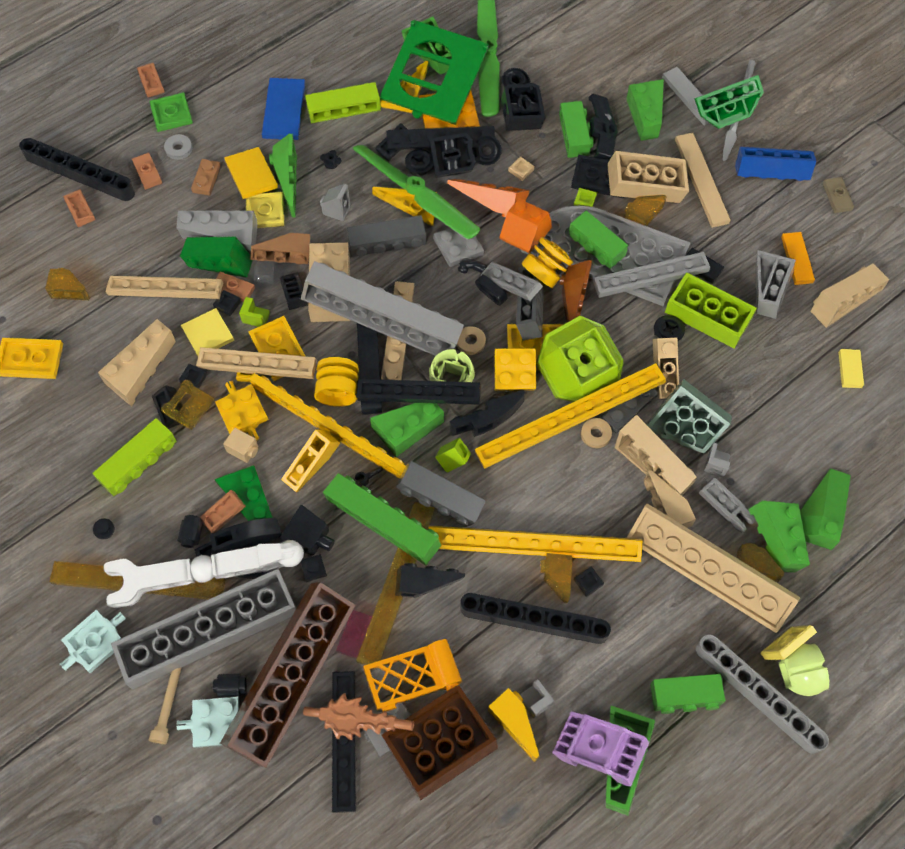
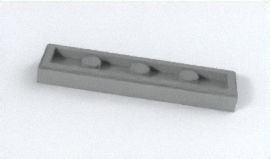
M678 67L663 73L662 79H664L703 125L708 124L709 122L700 117L695 98L703 96Z
M493 261L481 273V275L484 274L500 288L529 301L543 287L540 282Z

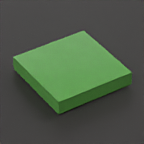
M185 93L149 101L158 132L193 124Z

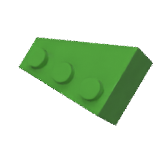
M761 501L748 509L750 515H754L759 527H757L759 534L762 533L767 543V546H765L777 572L795 573L810 565L799 504Z

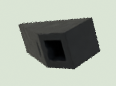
M405 563L397 569L395 596L418 598L462 580L465 577V573H459L457 569L442 571L438 570V567L435 566L419 568L416 564Z

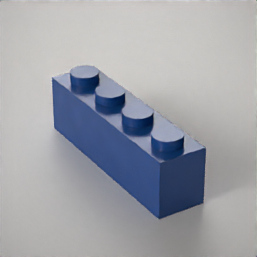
M740 147L735 168L737 176L742 177L750 176L763 179L777 178L780 180L795 179L803 181L811 180L816 158L813 151Z

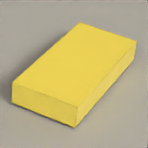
M840 349L838 354L842 387L862 388L864 386L860 350Z

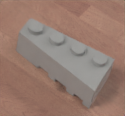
M178 211L176 228L184 239L187 237H237L249 254H251V246L256 245L258 220L254 211Z

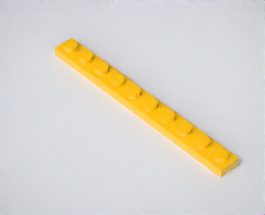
M655 363L475 448V453L485 469L664 384L666 378Z
M255 373L252 375L250 382L255 390L318 429L326 430L342 444L400 479L406 467L402 460L387 455V452L379 446L374 447L365 437L356 436L347 426L342 427L338 425L332 417L328 415L325 417L316 407L312 405L309 407L298 396H291L283 387L273 385L267 377L263 375L260 377Z
M428 526V529H432L439 535L438 538L441 543L439 549L641 562L642 539Z

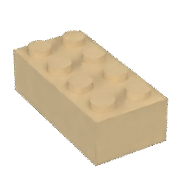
M615 151L608 162L610 195L680 203L689 192L685 159Z
M348 242L310 244L309 271L314 261L324 263L334 270L343 271L350 276ZM309 303L308 310L311 322L350 321L347 318Z

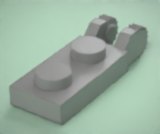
M713 478L699 491V494L726 520L731 521L732 525L739 532L744 533L747 530L745 524L737 517L739 513L749 524L752 525L755 522L754 516L750 515L745 505L716 478Z

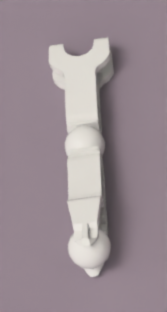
M286 540L281 544H259L249 548L212 554L211 557L200 555L192 561L190 559H182L139 567L127 559L106 562L104 564V572L110 576H123L124 579L122 588L107 596V606L113 608L131 606L137 603L146 592L195 583V581L208 582L214 577L220 579L257 572H269L284 566L294 567L301 562L304 551L298 542Z

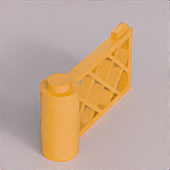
M447 639L438 640L428 646L363 666L377 710L382 709L383 712L396 709V704L441 689H446L448 692L462 683ZM424 654L426 659L424 668L412 663L414 656ZM400 661L407 665L403 675L391 670L394 662ZM409 666L421 672L417 682L405 677ZM379 668L386 673L380 682L372 678L370 670ZM388 673L400 679L396 689L384 684ZM423 674L432 677L435 686L427 688L419 684ZM402 680L415 686L412 693L405 695L398 691ZM381 687L393 693L389 701L380 702L378 693Z

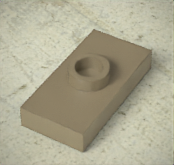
M843 178L825 179L822 184L834 213L852 211L854 205Z

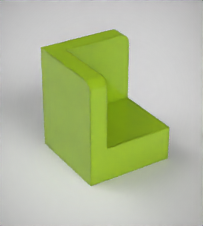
M245 297L239 314L242 323L259 327L267 323L270 310L256 307L253 298Z
M459 437L440 447L435 458L448 473L466 464L471 452Z

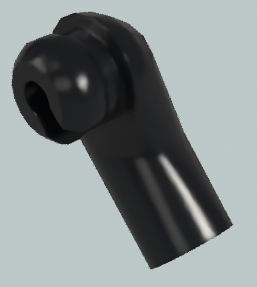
M474 259L462 260L459 263L458 271L466 274L469 268L482 273L487 268V265Z

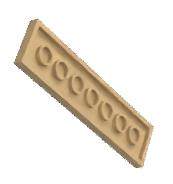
M649 504L645 505L627 538L642 539V550L775 633L779 631L800 600V597Z

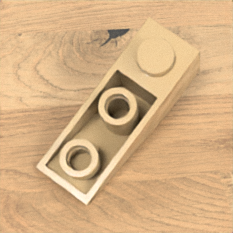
M677 338L653 339L654 364H657L666 378L664 384L657 386L659 399L668 398L679 385Z
M648 470L644 478V486L647 491L650 490L654 508L683 526L691 527L696 518L688 501L652 470Z

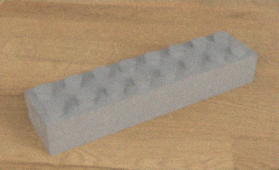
M314 261L308 273L301 299L434 356L442 351L454 349L464 324L459 323L456 319L442 316L437 311L428 310L418 303L405 300L400 295L388 293L381 287H374L362 279L353 278L343 271L334 270L328 265Z
M276 569L112 642L111 645L125 684L133 690L177 668L188 665L291 618L296 608L279 569Z

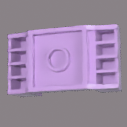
M571 711L552 753L568 764L577 767L579 763L611 775L618 783L631 787L649 742L645 736L629 731L624 727Z

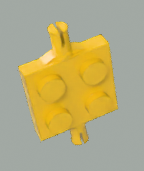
M229 381L230 385L227 382L225 386L229 394L215 401L229 434L234 428H237L244 433L248 432L250 436L258 440L259 436L255 428L269 419L254 387L250 384L240 390H236L233 381Z

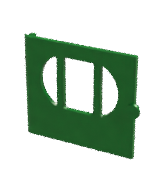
M413 20L410 23L409 32L381 92L380 100L412 110V115L416 119L421 118L425 114L456 125L487 53L489 44ZM426 42H436L449 50L452 59L415 47ZM411 54L449 66L441 86L403 74ZM403 80L436 91L437 93L425 98L413 97L403 90L400 81Z

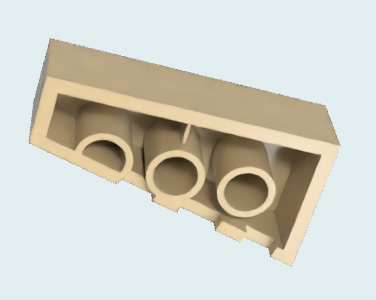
M874 263L868 267L864 266L855 274L823 290L819 297L814 300L811 312L827 328L882 291L889 279Z
M156 319L98 372L104 384L131 407L135 403V398L139 392L141 393L145 388V383L149 377L153 376L156 372L158 364L164 360L176 341L171 330Z
M635 415L620 430L615 448L643 473L646 474L648 470H652L680 495H683L694 484L697 478L694 472L665 445L638 415Z

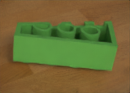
M614 706L610 707V723L645 736L650 743L655 720ZM648 747L631 787L618 783L611 775L607 774L606 808L627 816L629 815Z

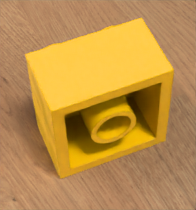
M495 349L494 391H535L536 349Z

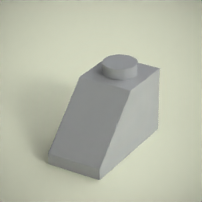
M347 184L331 188L326 195L322 196L320 206H322L323 215L344 221L351 208Z

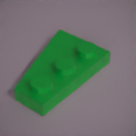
M254 465L214 479L225 494L233 490L246 506L240 513L247 521L273 518Z

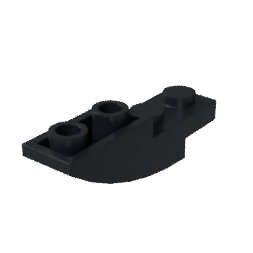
M524 390L511 391L502 397H492L485 402V410L479 409L470 415L456 416L450 421L452 436L471 430L473 436L476 437L501 425L523 404Z
M277 518L251 520L209 535L211 541L194 550L196 557L200 555L211 557L212 554L266 544L280 537L282 532Z

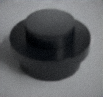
M106 518L99 519L93 525V534L98 539L110 538L115 530L113 522Z

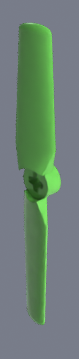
M478 0L477 34L479 40L488 43L490 47L478 71L482 116L490 117L499 113L500 64L496 56L498 39L495 0Z
M364 145L353 147V150L388 178L404 188L408 193L415 195L414 200L420 207L466 239H471L480 232V228L438 193L427 188L424 179L417 176L408 177Z

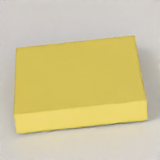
M283 192L261 193L246 198V211H254L258 220L257 228L285 226Z
M216 308L181 325L197 356H199L200 347L219 349L234 341L232 334Z
M810 625L790 627L761 651L760 654L765 660H784L817 631Z

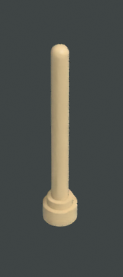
M181 668L171 672L158 725L150 733V742L167 744L169 734L166 727Z

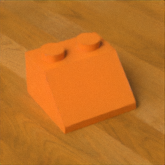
M518 199L507 212L500 239L525 252L531 253L534 250V246L540 243L541 237L544 238L552 229L550 213Z

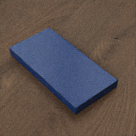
M269 78L262 129L263 139H283L288 134H293L294 140L299 139L305 79Z

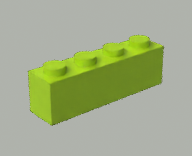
M375 82L305 95L311 123L381 110L380 97Z
M155 418L92 474L114 497L122 493L131 481L139 478L148 466L155 464L165 451L171 450L177 441L173 433Z

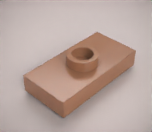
M154 63L137 67L147 97L165 93Z
M149 153L132 158L145 190L162 184Z
M81 189L63 196L78 227L96 220Z
M219 272L216 279H222L223 281L222 291L225 290L240 297L242 302H244L245 297L250 298L255 289L254 284L223 272Z
M230 490L200 518L213 534L246 506L233 490Z

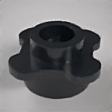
M335 150L320 156V160L324 161V165L328 169H334L342 162Z

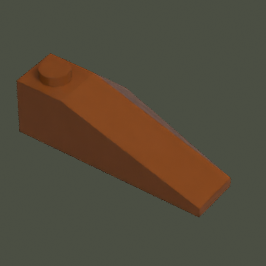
M591 260L568 266L566 274L561 275L559 285H563L562 298L566 323L581 315L592 264Z

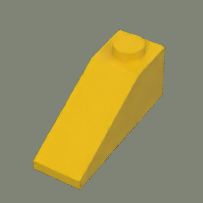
M315 430L281 480L295 492H298L330 459L341 442L326 430Z
M508 688L488 706V712L535 762L539 757L525 706L522 703L524 700L517 691L514 690L512 692Z

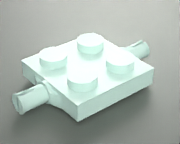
M95 610L62 638L61 641L66 645L70 654L60 663L62 668L66 671L71 665L78 662L91 673L114 653L111 643L121 639L116 627L126 619L122 613L119 612L109 621Z
M239 697L192 700L191 720H177V725H181L177 726V730L191 729L194 748L221 746L220 742L239 710Z

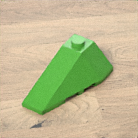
M288 134L273 145V153L269 154L270 165L274 167L292 217H296L297 154L293 134Z
M830 469L802 507L800 514L806 542L832 550L839 543L844 525L851 475Z

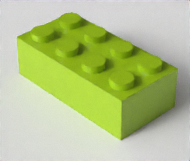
M686 272L669 299L665 313L678 317L683 323L735 349L757 308Z

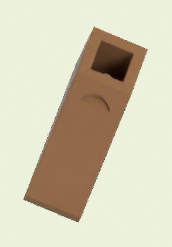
M288 233L251 246V260L308 264L310 234Z

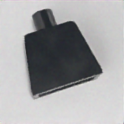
M303 505L299 506L280 536L281 543L286 540H294L302 546L303 553L315 555L319 547L329 552L335 543V540L327 536L329 532L328 525Z

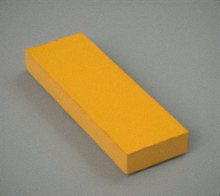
M783 233L781 239L786 256L796 260L792 275L794 285L814 283L815 278L802 233Z

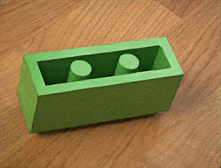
M582 101L560 103L559 117L567 157H578V154L589 156L590 148H593V138L589 136L590 124L589 122L586 123V108H583Z
M587 210L570 223L569 235L572 240L581 244L602 265H606L611 269L626 256L628 244Z
M721 674L654 679L650 684L654 711H661V714L674 713V709L693 712L697 710V707H706V710H716L725 702Z

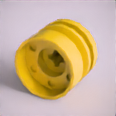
M541 237L539 242L544 246V249L535 245L534 248L539 255L535 256L529 253L521 264L541 282L553 288L560 280L556 270L567 271V268L561 263L564 262L571 266L573 261L560 246L553 241Z
M328 357L318 361L316 366L315 399L322 404L334 407L348 406L355 403L358 389V364L342 357Z

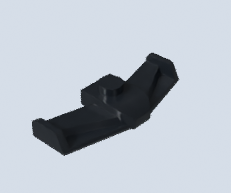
M592 93L589 96V101L592 102L596 117L590 120L591 136L598 138L594 157L610 160L614 154L616 136L618 134L617 125L608 98Z

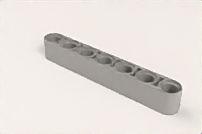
M705 635L696 645L698 656L718 674H721L728 683L805 751L816 754L828 746V735L717 637ZM703 643H709L713 651L705 650ZM721 658L727 659L730 667L722 665ZM739 673L747 677V683L739 679ZM756 689L763 690L765 698H760L756 693ZM775 704L781 706L783 714H778L775 711ZM793 720L800 723L801 731L793 727ZM812 736L819 740V747L812 744Z

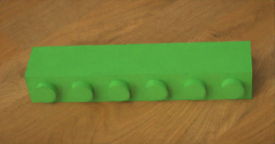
M338 473L323 491L327 501L425 566L441 547L439 535L435 531L424 529L418 520L407 518L401 509L397 507L393 509L384 498L380 496L376 498L367 487H359L348 475L344 477Z

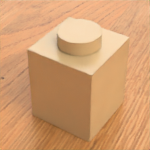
M237 428L233 429L223 443L227 453L248 463L250 458H254L258 452L256 439Z

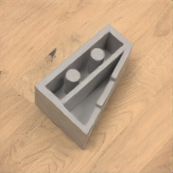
M757 250V314L774 319L777 318L794 272L795 259Z

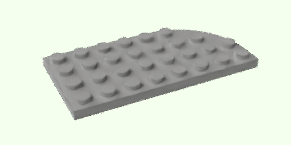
M569 206L550 212L552 229L544 237L566 251L569 258L573 261L572 265L591 260L590 279L686 256L690 246V242L589 206ZM586 210L628 244L626 256L611 269L606 265H602L593 254L588 253L581 244L572 240L569 235L570 223ZM539 243L538 246L544 249V246ZM534 248L531 254L538 256L539 253ZM564 262L561 263L566 268L569 266ZM675 280L626 292L664 306Z

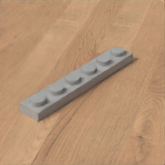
M704 252L594 277L593 283L600 298L684 277L686 272L691 275L709 272L710 265Z

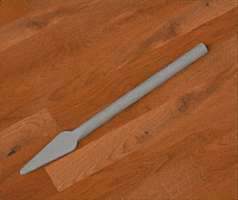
M754 60L748 62L743 80L752 77L755 66ZM739 121L731 124L729 130L725 133L723 161L727 160L737 139L736 130Z

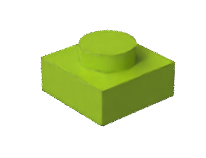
M579 188L574 206L593 207L597 192Z

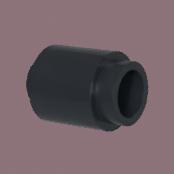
M186 515L184 520L181 521L177 541L181 543L182 547L193 548L199 544L203 526L200 517Z
M240 673L218 674L217 679L213 680V692L217 693L218 697H233L246 694V675H241Z

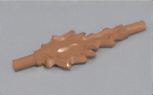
M345 693L336 702L331 699L326 707L314 708L305 706L303 710L304 716L318 717L319 720L325 721V729L332 728L336 739L344 735L352 740L353 734L361 738V728L365 731L368 728L372 729L376 734H380L382 728L387 731L396 730V728L413 730L414 721L397 719V717L392 715L387 716L386 711L378 714L372 713V710L366 711L368 705L360 706L359 704L362 697L348 700Z

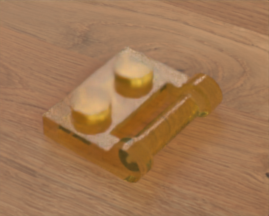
M184 380L180 385L181 388L172 399L161 407V411L185 427L193 430L212 406L215 398L196 388L189 380ZM185 394H190L191 397L179 411L175 410L176 405Z

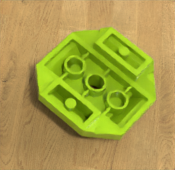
M578 316L544 336L536 365L556 399L575 402L621 380L623 358L604 325L583 316ZM580 355L586 357V364L581 362Z

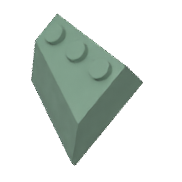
M683 379L657 409L647 423V426L655 434L660 435L661 438L671 439L682 446L705 453L731 424L732 416Z

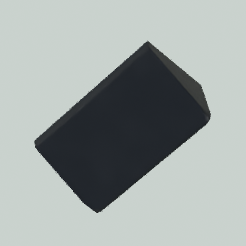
M165 385L152 395L161 422L167 429L188 421L176 388Z

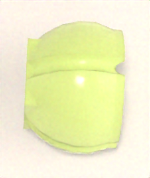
M455 349L438 353L429 368L430 381H444L442 379L445 371L460 375L459 382H472L475 377L474 366L470 358L462 351L457 354Z
M802 644L786 659L778 662L786 689H790L803 696L817 695L829 689L827 667L822 666L825 660L816 644Z

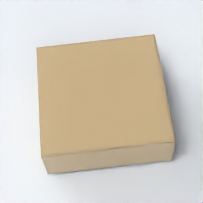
M520 156L509 167L508 172L523 181L534 171V166Z

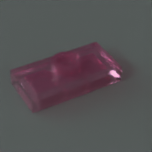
M353 610L336 651L358 659L373 617Z

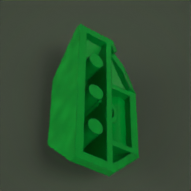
M759 75L697 97L695 102L700 117L717 129L751 117L764 91Z

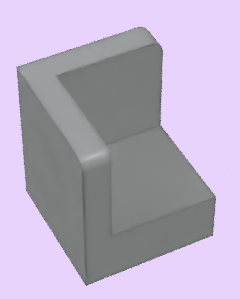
M714 442L710 448L704 471L724 477L730 466V454L716 450L718 443Z
M538 679L534 681L530 688L520 694L524 700L523 704L534 719L554 703V700Z

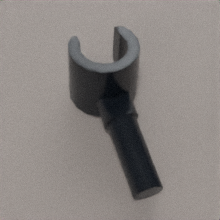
M379 466L366 474L358 472L355 475V479L358 480L361 477H365L359 485L366 486L369 483V479L383 471V468Z

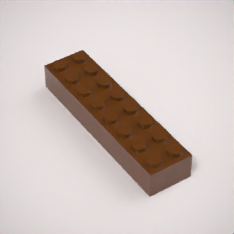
M321 582L310 584L220 744L254 764L267 768L356 606L354 603Z

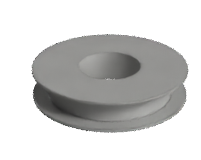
M177 134L165 141L164 149L167 156L171 159L181 160L191 154L192 144L187 136ZM178 144L183 145L179 150L174 149Z

